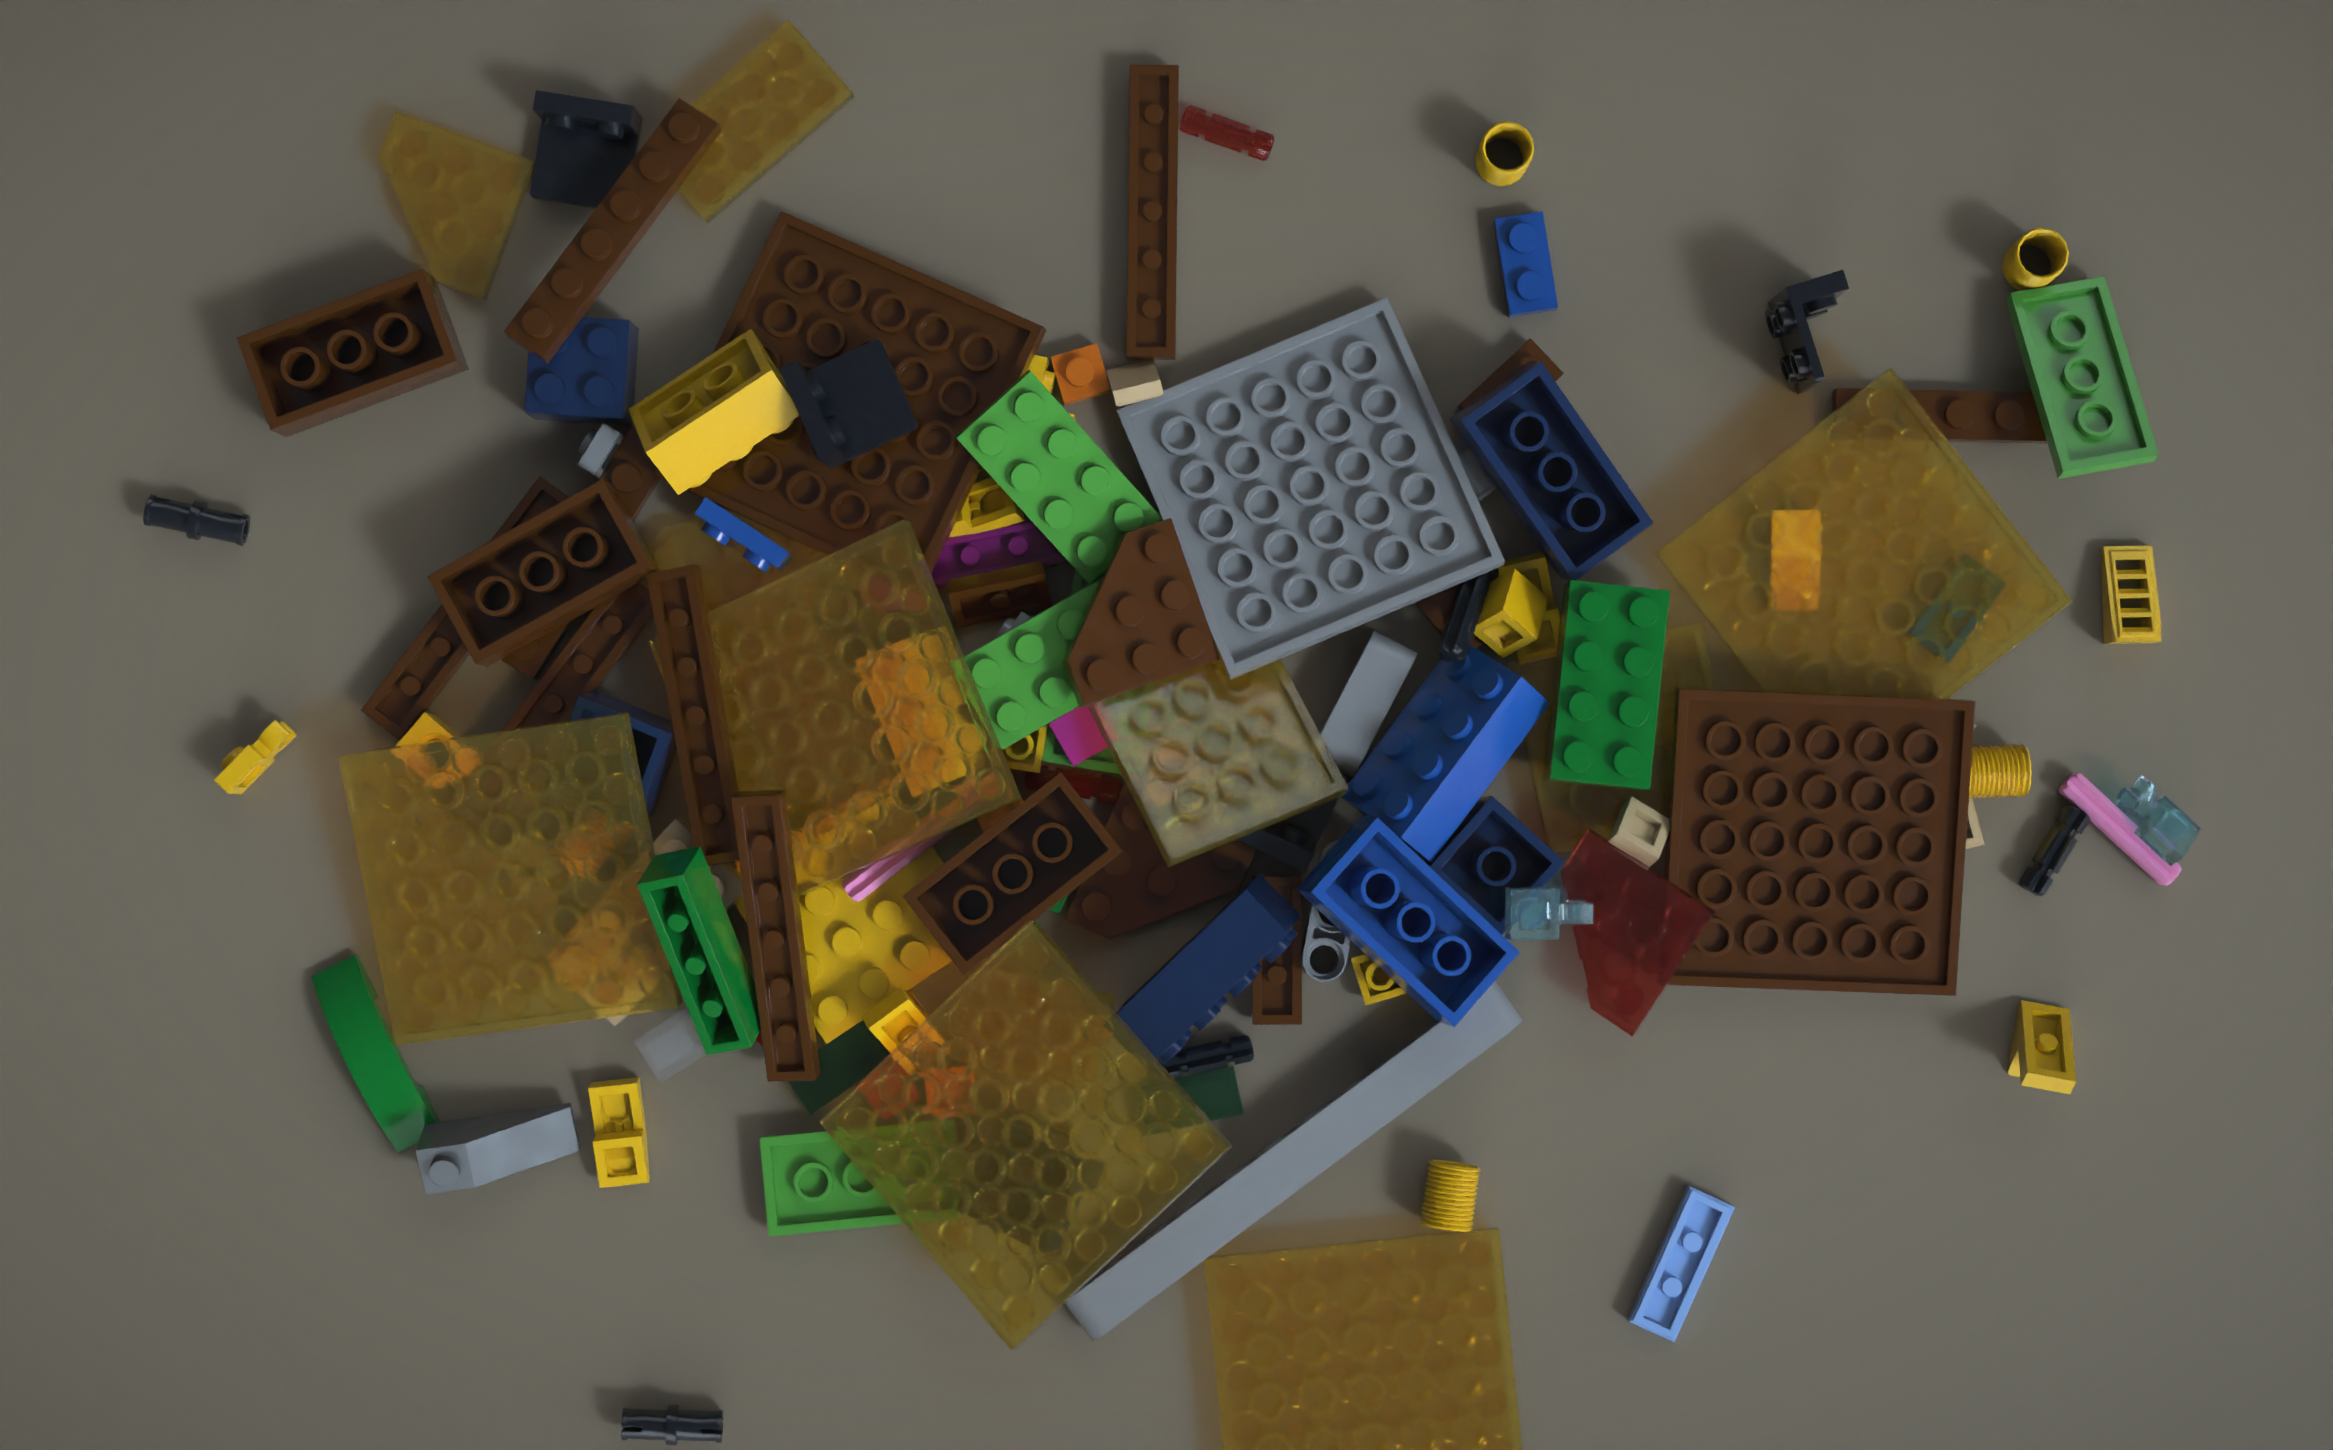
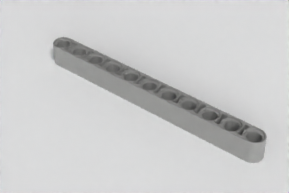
M1494 981L1455 1027L1435 1020L1076 1288L1063 1300L1092 1341L1102 1337L1511 1032L1523 1021V1017L1497 982Z

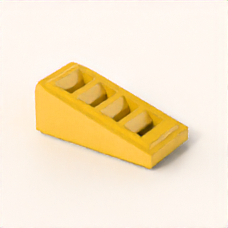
M2152 545L2101 547L2103 644H2152L2162 642L2161 617ZM2115 560H2139L2140 569L2116 570ZM2140 579V589H2118V580ZM2120 599H2140L2141 608H2121ZM2122 618H2141V627H2123Z

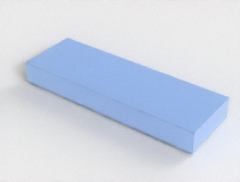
M1687 1185L1627 1318L1629 1322L1675 1342L1735 1209L1734 1206Z

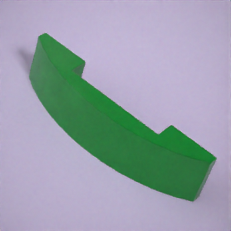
M355 954L311 976L329 1028L356 1085L380 1127L397 1152H400L419 1142L425 1124L440 1122L423 1086H417L375 1001L379 997L358 954Z

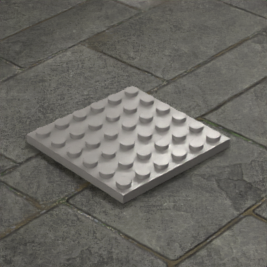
M1388 297L1168 388L1159 397L1132 403L1116 410L1162 520L1172 519L1211 635L1230 680L1499 568L1505 563L1504 557Z

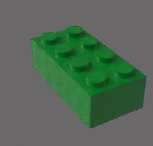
M1570 580L1564 584L1544 780L1633 790L1650 789L1670 590Z

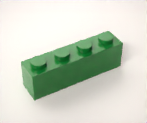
M701 846L655 855L638 881L637 886L706 1055L752 1047L761 1030L755 982Z

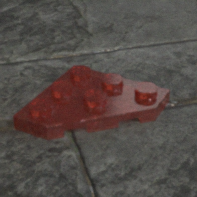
M1589 829L1585 832L1562 868L1561 877L1564 890L1568 894L1573 916L1571 922L1579 958L1583 962L1588 984L1586 990L1590 1008L1633 1037L1716 911L1639 860L1610 844L1607 839L1592 829Z

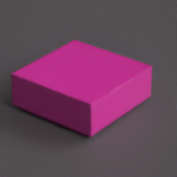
M1095 704L1082 708L1077 707L1049 723L1073 767L1116 743Z

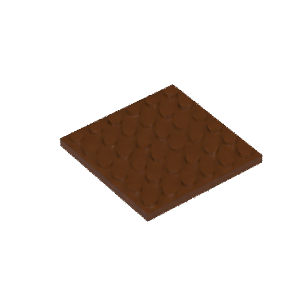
M781 211L714 352L749 329H752L779 372V368L796 360L809 371L878 339L885 347L919 426L916 430L835 468L829 469L818 458L800 416H798L786 430L769 435L755 444L746 456L739 460L728 462L714 471L705 483L695 488H688L685 491L703 499L706 497L718 506L920 597L982 468L955 436L1027 372L1046 330L1037 323ZM657 468L654 475L668 482Z
M1676 688L1668 812L1670 831L1667 836L1659 982L1662 985L1956 996L1975 701L1969 699Z

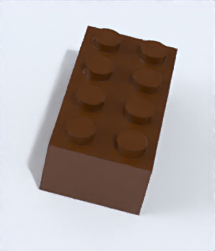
M424 269L237 337L271 431L284 437L297 434L469 370L437 280Z
M601 479L430 574L427 578L474 663L488 667L647 579L646 574L660 570L613 485Z
M1060 772L902 897L962 974L966 975L1121 854L1123 850L1066 777Z

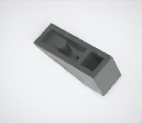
M571 1103L425 1124L415 1151L425 1193L429 1195L476 1188L578 1152L581 1146Z

